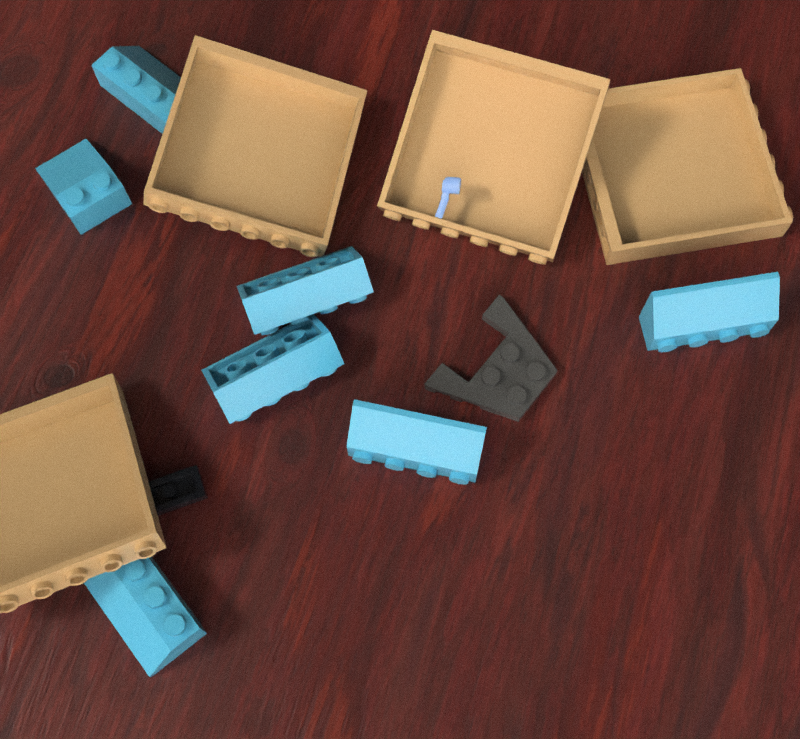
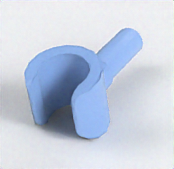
M446 177L443 180L441 200L435 217L442 219L450 194H460L461 178Z

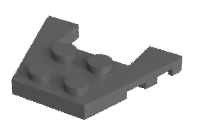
M498 295L483 313L482 320L506 338L469 382L442 363L426 381L424 388L433 393L439 392L448 395L450 399L459 402L465 401L480 406L482 410L519 422L556 376L558 370L501 295Z

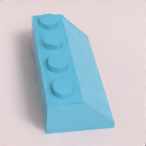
M112 46L91 65L100 86L163 134L181 77L140 46Z
M352 246L237 286L254 335L259 333L261 335L272 334L279 329L278 326L289 322L291 325L300 324L308 320L309 315L318 312L320 314L331 313L338 308L337 305L346 302L350 304L359 303L367 298L366 295L374 293L363 257Z
M772 272L652 291L639 315L647 351L658 349L659 352H669L682 345L689 344V347H699L713 340H720V342L725 343L736 340L739 336L750 335L752 338L768 334L779 320V273Z
M312 314L308 316V320L296 325L290 324L201 371L228 422L231 424L235 421H243L249 418L254 411L264 406L276 404L281 397L292 391H300L306 388L309 382L321 376L325 377L333 374L338 367L345 363L331 332Z
M354 399L347 440L348 456H353L352 459L359 463L371 464L372 461L385 463L384 466L392 470L414 469L417 470V474L424 477L434 478L437 474L449 477V480L453 483L466 485L469 481H476L487 427Z
M152 557L135 560L123 565L116 571L105 572L89 578L84 583L149 677L154 676L207 634Z

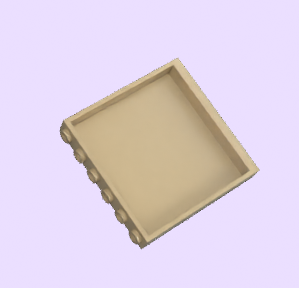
M432 30L377 207L384 211V217L395 221H400L401 217L413 220L412 225L418 228L429 230L430 226L440 228L441 234L458 239L460 234L470 237L469 242L478 246L487 247L488 243L500 246L499 251L508 255L516 256L517 252L529 255L528 260L538 264L546 265L547 261L553 262L611 79ZM446 177L461 178L460 194H450L442 219L435 217L441 200L443 180Z
M195 35L144 189L143 205L158 213L169 212L179 215L182 219L189 222L200 221L210 224L216 230H231L240 233L247 239L265 240L278 248L288 247L299 250L308 257L323 256L332 231L367 90Z
M741 68L608 89L582 169L606 265L782 237L793 223L792 209L787 206L784 198V185L781 180H778L775 171V158L769 153L766 144L767 135L765 130L761 129L758 120V108L752 102L750 84L744 78Z
M113 373L0 414V613L12 612L20 605L36 599H45L56 591L69 586L81 585L89 578L105 572L116 571L123 565L138 559L150 558L156 552L167 548L125 396Z

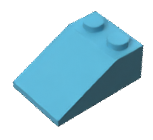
M87 139L82 140L35 168L80 235L132 204L122 183Z

